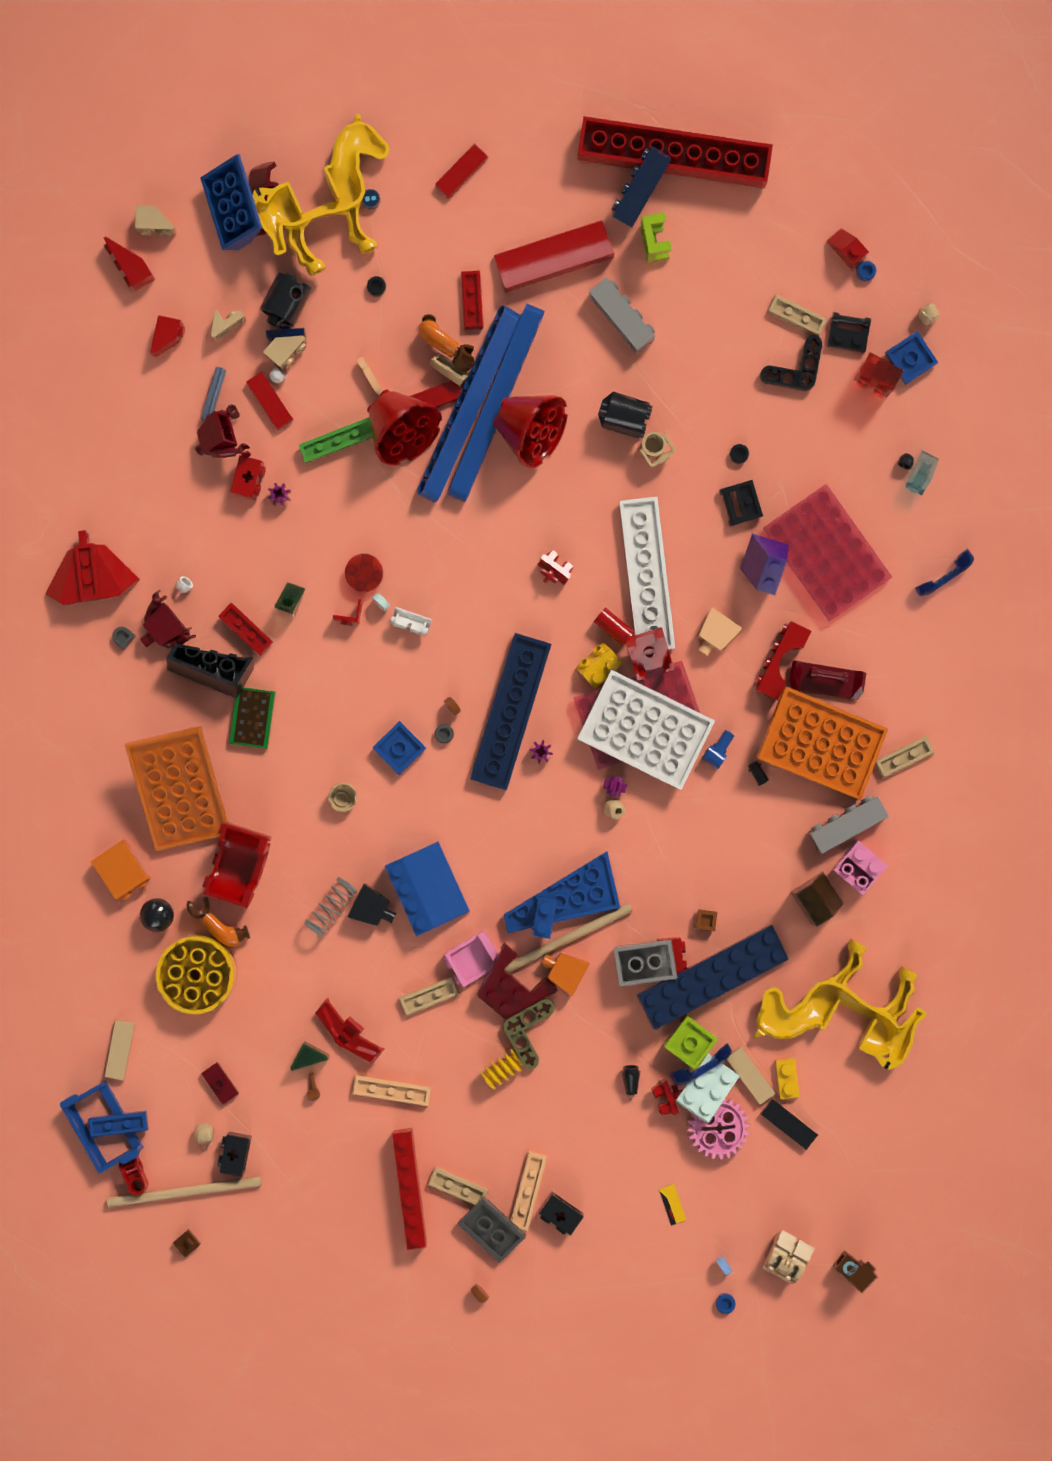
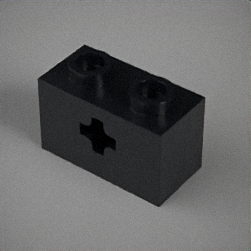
M228 1132L226 1136H223L221 1148H224L223 1156H219L217 1167H220L219 1173L243 1177L248 1159L251 1135ZM232 1150H235V1154H238L235 1158H232Z
M551 1191L539 1209L540 1218L547 1224L551 1222L556 1225V1230L563 1235L567 1233L571 1236L584 1217L583 1212L553 1191ZM563 1211L564 1218L559 1217L558 1219L556 1212L561 1213Z

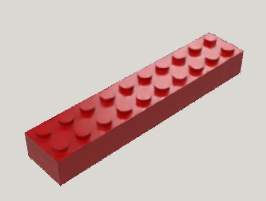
M583 116L577 156L578 161L634 169L635 166L639 167L643 161L640 157L645 148L649 150L652 145L671 156V161L664 174L764 189L767 185L773 144Z

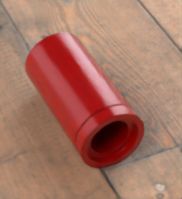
M606 607L593 621L622 646L626 643L625 638L631 637L635 632Z

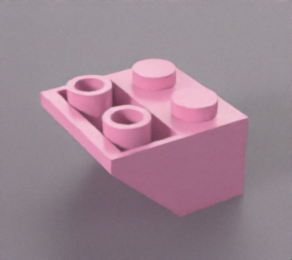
M855 840L842 855L833 870L859 893L864 895L888 865L860 841Z

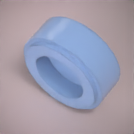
M723 1256L716 1259L726 1276L732 1273V1269Z

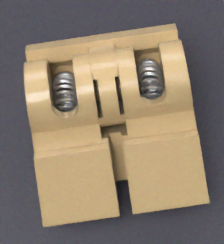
M781 1230L775 1235L772 1248L762 1268L780 1277L785 1282L794 1285L803 1275L815 1248L801 1240L796 1242V1237Z

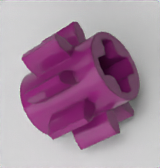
M274 483L275 487L273 489L268 488L271 495L267 498L269 500L274 499V506L280 503L284 507V502L286 500L290 501L287 494H290L291 490H284L286 487L284 483L281 487ZM281 490H282V494H283L284 496H283V497H278V499H277V496L275 495V493H276V492L280 493Z
M542 740L541 745L534 742L535 749H529V751L534 752L531 759L538 758V764H540L541 759L548 762L547 755H553V753L548 752L551 745L546 747L544 740ZM540 747H544V751H547V754L542 755V757H538V753H535L536 749H540Z
M610 775L609 780L605 779L603 788L607 789V795L620 797L621 793L626 792L627 784H623L624 778Z

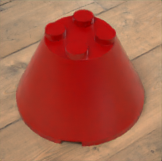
M384 390L380 397L367 408L376 455L382 463L389 466L400 465L401 461L407 459L412 461L431 446L440 432L439 423L442 421V415L437 407L395 391Z
M557 395L504 398L501 402L498 416L493 421V425L497 427V430L520 463L527 468H536L543 464L541 460L546 455L551 456L563 436L568 415L565 414L567 404L563 398Z

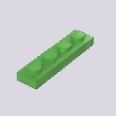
M368 417L299 444L305 463L373 438L370 419Z

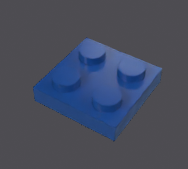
M918 331L885 352V355L905 385L939 363Z
M400 721L372 747L398 775L427 749Z

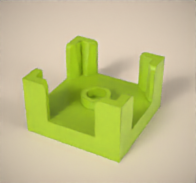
M665 212L646 215L641 218L640 230L647 263L670 259L669 252L672 251L670 241L657 243L655 234L664 231Z
M687 1015L681 1019V1024L672 1036L666 1039L663 1045L696 1070L718 1041V1038Z

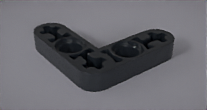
M812 335L806 339L799 371L771 365L765 366L760 373L761 381L765 384L801 391L811 390L815 385L822 350L821 338ZM815 340V344L818 346L815 347L813 354H806V352L810 353L811 345H808V343ZM806 359H813L815 366L807 368L805 366ZM768 370L771 371L772 375H777L778 371L781 372L779 382L776 381L777 377L767 379L764 373H767ZM803 371L814 372V374L810 373L808 380L811 383L807 387L804 386V382H801V380L805 379L806 373H803ZM789 373L792 375L793 381L785 383L782 376Z

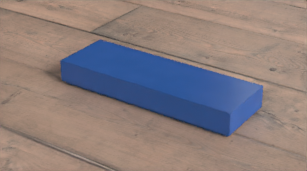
M147 1110L88 1118L90 1138L149 1130Z

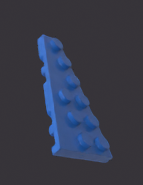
M606 851L505 913L504 919L507 932L512 933L534 928L533 921L535 920L538 897L557 900L553 923L620 908L608 852Z

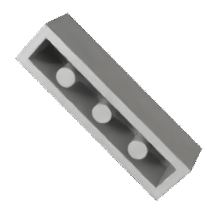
M606 277L589 291L588 296L637 354L655 339V331L650 324L646 325L643 322L641 313L637 309L633 310L629 305L631 302L628 297L618 292L617 284L613 280L609 281Z
M869 795L861 800L862 804L858 806L853 804L844 809L846 813L840 816L837 813L829 817L828 823L824 825L819 823L811 828L812 831L808 834L819 854L825 853L888 818L889 815L878 796L872 797V795Z

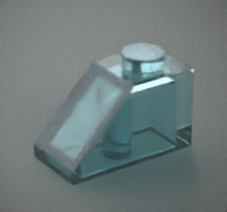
M922 450L907 479L905 487L913 493L923 495L933 478L939 458Z

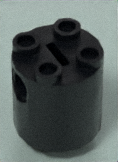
M280 272L276 274L259 308L260 311L268 316L266 322L277 328H280L282 324L294 327L312 289L305 283L299 284L296 282L297 278L288 273L286 275Z
M613 391L602 400L598 416L602 428L639 439V437H644L647 426L644 422L645 419L649 420L653 406L649 402Z

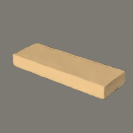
M777 294L767 312L816 336H820L827 321L826 318Z
M924 736L877 759L875 764L882 778H885L935 752L927 736Z
M452 976L402 996L399 1000L405 1015L408 1016L459 995V991Z
M115 1020L104 1077L125 1080L135 1023Z
M741 1046L725 1057L760 1105L775 1095L773 1089Z
M436 1166L428 1182L429 1186L472 1205H475L483 1196L486 1197L488 1192L487 1188Z

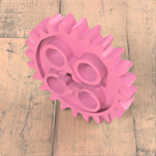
M725 1097L713 1115L712 1121L708 1124L690 1113L693 1120H687V1122L692 1127L687 1128V1131L693 1134L688 1136V1138L695 1139L692 1146L699 1145L697 1151L701 1152L704 1150L705 1157L711 1153L712 1159L716 1157V1154H718L720 1160H722L723 1154L730 1158L731 1151L737 1154L735 1148L743 1149L740 1144L741 1141L747 1142L743 1137L750 1134L745 1131V1128L750 1127V1125L744 1123L748 1117L742 1116L745 1112L744 1109L737 1110L740 1105L739 1103L732 1105L733 1099H729L726 1103ZM726 1112H730L732 1116L729 1122L723 1121V1115ZM717 1123L722 1126L735 1125V1128H721L719 1132L715 1129H701L702 1127H716ZM730 1131L733 1133V1138L731 1141L726 1142L724 1135ZM708 1133H713L714 1140L711 1143H706L705 1136Z

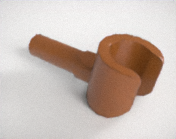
M312 1072L309 1073L312 1090L307 1092L310 1101L320 1097V1092L315 1084L314 1073Z

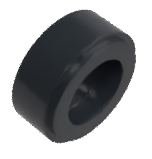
M379 276L370 278L367 282L368 292L375 297L383 295L386 291L384 279Z
M743 444L734 445L730 450V459L736 464L744 463L749 457L748 448Z

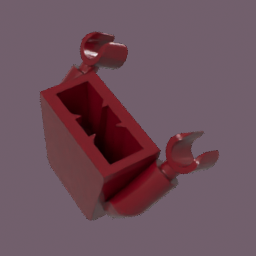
M230 404L227 406L226 411H213L206 416L204 423L197 430L199 444L195 447V450L199 455L203 456L206 454L213 458L234 457L236 454H241L245 458L251 456L249 451L243 452L245 449H250L246 443H242L238 448H235L238 444L229 418L230 416L232 419H237L240 416L235 405Z
M160 590L152 595V601L144 617L145 623L143 626L148 633L140 638L145 647L148 648L156 641L160 647L173 648L175 643L183 645L190 639L195 638L196 634H189L192 627L186 629L170 607L163 602L167 599V596L164 595L160 598Z

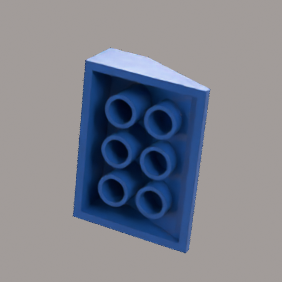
M236 154L200 177L222 250H240L250 244L262 229L240 154Z
M439 842L385 865L416 936L470 911Z

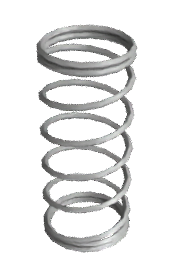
M338 877L336 880L348 889L352 896L334 886H331V888L346 904L325 894V897L335 905L339 912L328 908L320 902L318 903L332 917L333 921L312 911L327 929L314 924L308 919L304 922L309 929L321 937L325 935L322 930H329L327 924L321 918L329 922H335L334 917L328 910L341 914L340 908L333 901L347 906V901L340 893L348 897H354V894L357 892L351 884L341 877Z

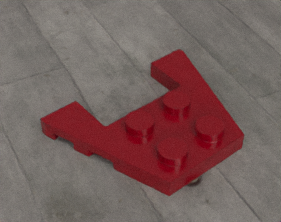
M504 942L477 995L506 1020L556 993L558 989L544 977L530 991L511 975L505 968L518 955Z

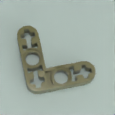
M543 999L507 1018L504 1022V1031L523 1066L527 1069L537 1067L539 1057L525 1029L553 1014L554 1003L549 999ZM543 1003H546V1005L550 1004L549 1012H540L542 1017L538 1018L537 1012L533 1008L537 1007V1010L543 1007ZM532 1012L535 1016L534 1020L526 1022L523 1018L524 1013ZM520 1016L521 1022L525 1026L521 1027V1024L515 1026V1031L512 1029L508 1030V1022L515 1023L518 1021L516 1017ZM518 1038H524L527 1041V1045L524 1048L516 1046ZM529 1047L531 1048V1051H528L529 1055L536 1058L533 1065L530 1063L526 1064L527 1056L525 1053L522 1056L520 1052L526 1051Z

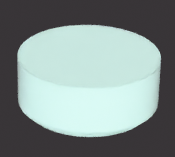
M379 593L372 597V600L383 611L390 607L388 601Z

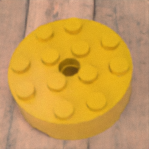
M204 935L188 936L174 942L163 952L156 968V983L163 998L171 1007L187 1014L206 1013L221 1005L231 994L236 981V965L230 951L218 940ZM196 969L200 972L201 977L199 980H195L192 977V970Z

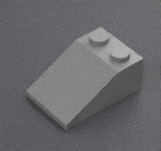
M671 940L634 943L613 948L620 987L677 979Z

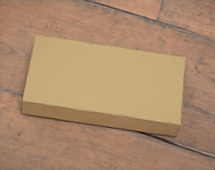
M440 353L434 356L428 364L459 386L466 381L469 375L468 372H462L455 368L453 362Z

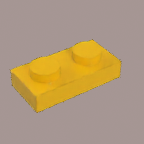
M795 1058L775 1060L780 1099L800 1097Z

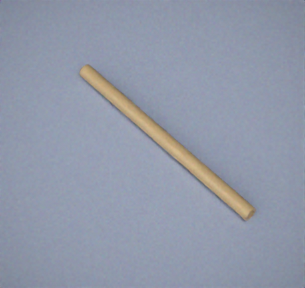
M628 903L513 960L505 969L510 973L633 911Z
M258 1176L145 1192L140 1195L131 1194L107 1198L108 1207L258 1187L262 1185L261 1177Z

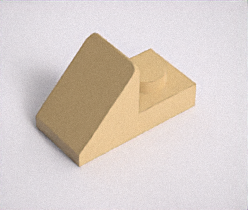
M215 309L211 336L215 342L246 321L245 316L240 310L238 312L233 311L224 321Z

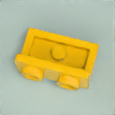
M601 643L593 649L590 655L582 659L575 669L596 689L607 679L611 670L615 671L623 663L605 643Z

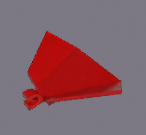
M86 530L78 531L80 545H76L73 549L66 552L45 594L63 606L119 597L140 579L106 545L89 543V534Z

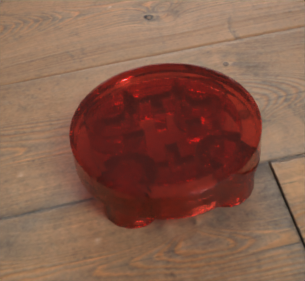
M358 554L348 561L345 568V578L348 584L356 591L370 592L376 589L382 582L383 567L376 557L370 554Z

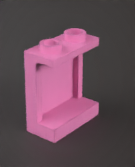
M483 930L444 954L446 958L443 960L448 969L452 967L455 975L453 977L458 986L462 984L463 987H466L471 982L490 972L498 952L486 931Z

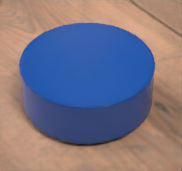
M870 261L860 263L856 271L858 278L862 281L872 280L876 275V266Z
M722 1293L717 1297L716 1307L721 1313L728 1314L735 1309V1300L731 1294Z

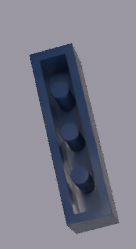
M652 145L649 150L645 148L640 157L643 161L639 167H634L630 175L633 177L629 184L625 183L621 190L623 196L620 201L616 199L611 208L613 210L612 217L631 228L671 161V156Z

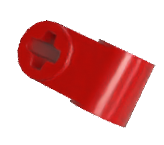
M139 1156L125 1164L120 1162L119 1169L129 1192L132 1195H140L146 1191L149 1183ZM136 1180L142 1183L141 1190H137L134 1187Z

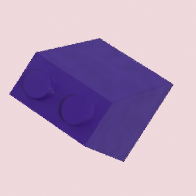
M752 534L740 569L756 590L775 595L787 563L789 545Z

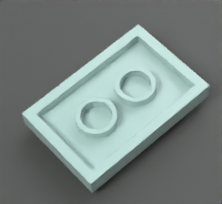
M707 1054L676 1099V1102L708 1124L740 1076L713 1056Z

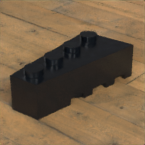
M176 643L166 658L168 671L235 699L239 696L254 670L253 657H237V654L229 653V655L220 654L215 650L204 651L198 647Z

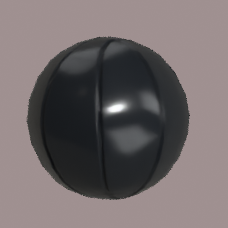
M161 898L148 900L140 910L142 925L152 932L166 930L174 919L172 906Z

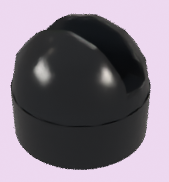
M904 453L900 456L897 464L901 468L910 470L914 464V458L909 453Z

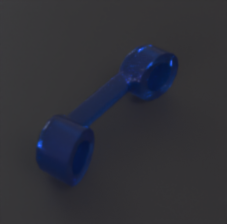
M966 548L954 560L956 568L934 583L931 580L914 587L919 596L932 594L938 588L967 570L974 562L973 555Z
M726 1043L713 1055L714 1059L690 1073L688 1068H684L669 1075L677 1086L689 1084L725 1062L731 1056L732 1049Z

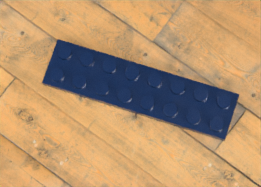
M518 633L514 634L472 771L471 780L507 790L552 645L551 643Z
M768 925L677 973V979L664 980L637 994V997L653 1030H656L789 960L773 925Z

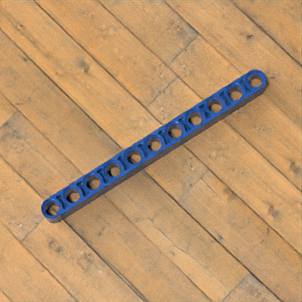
M526 304L448 492L449 496L464 502L467 501L497 429L493 425V421L498 416L502 400L504 398L509 399L543 318L544 310Z
M505 305L498 309L475 359V365L471 368L418 486L417 494L434 503L438 501L520 320V314Z

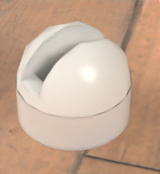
M277 366L270 372V379L275 383H280L286 378L285 374Z
M184 576L180 577L176 583V589L181 590L180 593H187L193 587L191 580Z

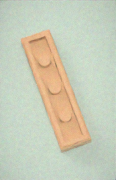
M355 1075L352 1095L428 1107L431 1087Z
M531 1151L527 1155L511 1221L518 1228L526 1232L529 1229L547 1160L546 1155Z

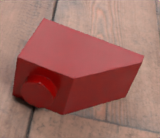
M842 228L826 241L851 270L866 258L869 253L857 237Z
M158 315L150 353L153 356L158 357L180 342V338H183L185 334L183 322L179 319Z

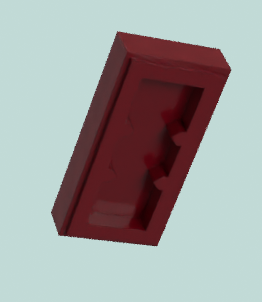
M218 1062L201 1073L222 1105L239 1094V1091Z

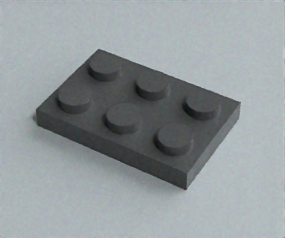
M485 1196L457 1223L499 1263L526 1237V1234Z

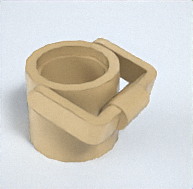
M650 432L643 437L639 451L647 464L654 467L670 459L669 456L675 453V447L665 433ZM667 442L671 450L664 453Z

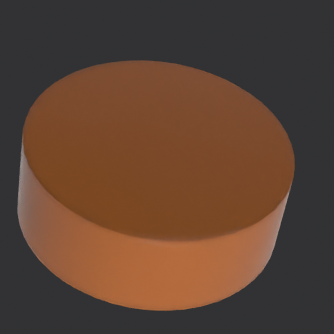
M451 697L443 701L453 715L456 716L461 712L460 707Z
M478 1284L471 1288L472 1293L480 1302L485 1303L489 1299L488 1294Z

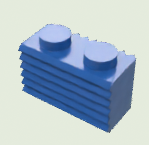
M538 897L535 920L533 921L534 928H532L533 932L531 934L535 937L550 939L557 900Z

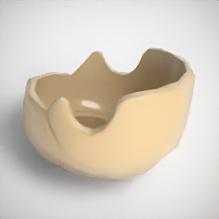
M347 783L334 785L328 794L330 807L337 812L343 813L351 810L357 802L356 789Z

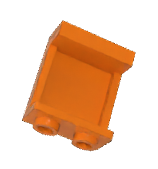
M127 840L120 841L90 861L116 900L120 898L122 900L127 899L133 895L132 890L135 888L142 889L149 884L147 880L151 878L150 875L146 874L130 850Z

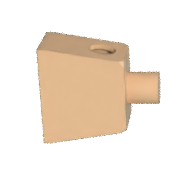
M711 608L698 634V638L704 641L698 651L705 656H708L713 648L720 652L741 631L742 627L714 608Z

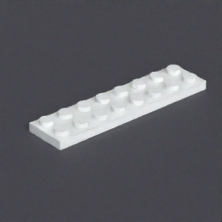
M658 497L619 501L635 635L662 627L668 649H675Z

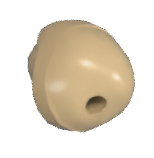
M934 303L927 304L918 311L919 318L924 325L935 323L940 315Z
M609 799L604 805V814L614 820L620 819L625 814V806L617 799Z
M202 1123L195 1127L194 1138L196 1142L204 1144L213 1141L214 1129L210 1124Z

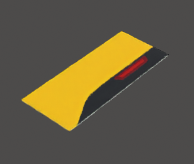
M675 1184L660 1188L659 1191L671 1225L686 1221L687 1219Z

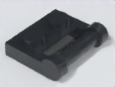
M833 312L827 347L865 353L871 318L849 317ZM837 323L863 326V330L855 331L837 328Z
M753 480L719 490L728 512L730 527L763 517ZM732 492L736 493L742 517L737 518L730 496Z

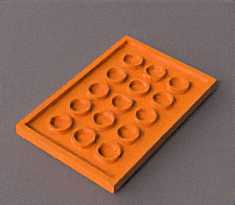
M784 686L756 758L861 800L888 728Z
M202 726L125 743L129 763L156 851L221 836L218 834L221 823L228 822Z

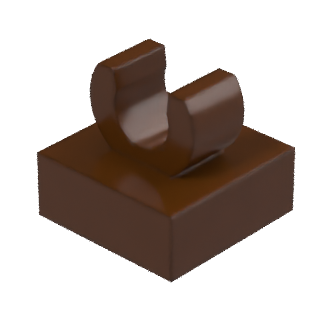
M189 1229L173 1242L184 1257H187L201 1244Z

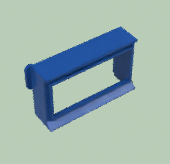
M106 1080L81 1095L74 1094L60 1103V1107L99 1174L119 1162L125 1164L139 1155V1151L143 1148L136 1132L125 1133L132 1149L106 1162L95 1140L90 1138V1132L76 1109L75 1103L100 1090L113 1114L124 1113Z

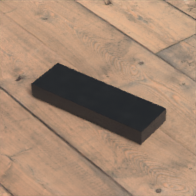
M771 1099L760 1113L806 1150L818 1136L816 1132L774 1099Z

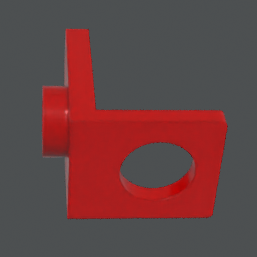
M358 599L356 618L333 615V619L341 621L340 624L352 626V623L360 624L362 599Z

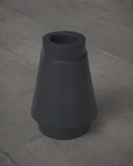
M626 1065L621 1072L627 1095L637 1094L641 1072L637 1065Z

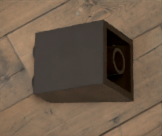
M823 871L791 891V894L809 922L816 927L832 918L844 904Z

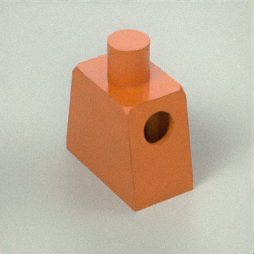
M559 953L557 959L545 955L541 963L542 966L550 969L547 977L571 996L574 995L590 964L586 960L564 953Z

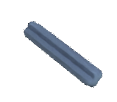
M215 368L201 415L202 421H205L206 416L215 410L226 373L224 368Z

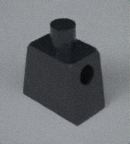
M364 883L348 917L378 926L381 919L392 924L397 913L387 909L390 903L389 899Z

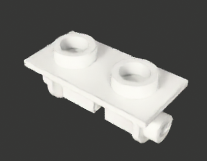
M395 607L390 623L394 627L405 630L408 627L411 632L422 636L428 634L432 619Z

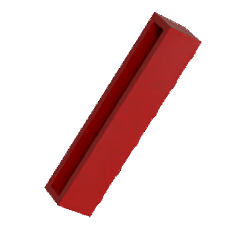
M413 1128L393 1130L392 1137L407 1250L426 1248L427 1236Z

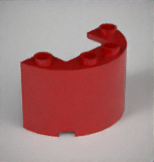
M229 822L221 823L218 834L221 836L217 847H220L218 854L215 853L212 864L215 865L213 872L204 879L202 887H205L203 894L248 909L255 894L253 892L260 882L270 849L268 841H271V836Z

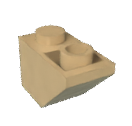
M136 205L135 229L143 236L160 234L163 237L177 234L173 224L156 206Z
M303 336L276 337L263 353L283 370L285 367L289 368L294 362L293 358L297 353L301 354L305 350L307 340Z

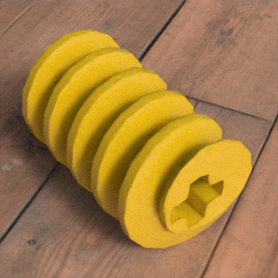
M510 1049L511 1056L506 1053L503 1054L505 1060L498 1057L497 1065L491 1062V1069L484 1066L485 1073L481 1072V1074L492 1089H496L495 1082L499 1085L503 1084L502 1078L508 1081V1073L514 1077V1069L518 1072L522 1071V1063L513 1049Z

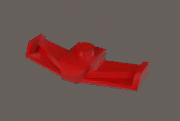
M329 998L325 999L315 1014L333 1037L335 1043L373 1064L385 1048H381L360 1036L364 1028L351 1016L344 1022L329 1002Z

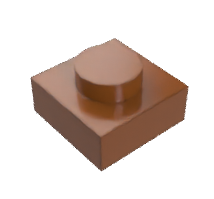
M698 909L695 928L715 931L718 912Z

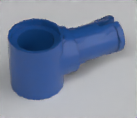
M725 730L718 742L714 743L713 746H709L702 760L719 769L727 757L726 749L734 735Z

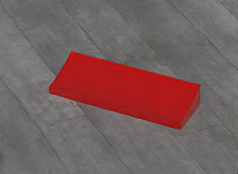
M601 220L496 254L494 259L505 293L612 259L615 253Z

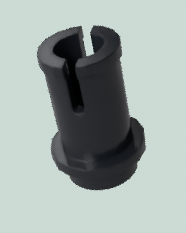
M756 760L748 765V772L751 771L758 786L769 781V778H767L763 771L762 764Z

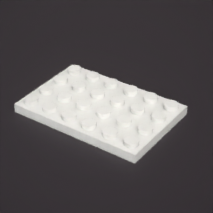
M611 670L577 739L682 790L715 720Z

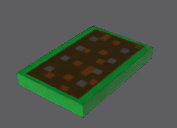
M243 687L239 696L235 699L230 744L268 749L275 691Z

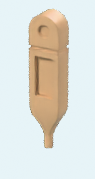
M362 356L357 359V362L374 392L380 397L382 393L381 387Z

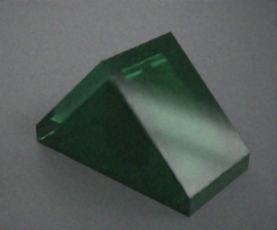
M287 582L274 608L296 616L305 588Z
M305 1041L290 1069L293 1071L329 1060L330 1056L325 1051Z

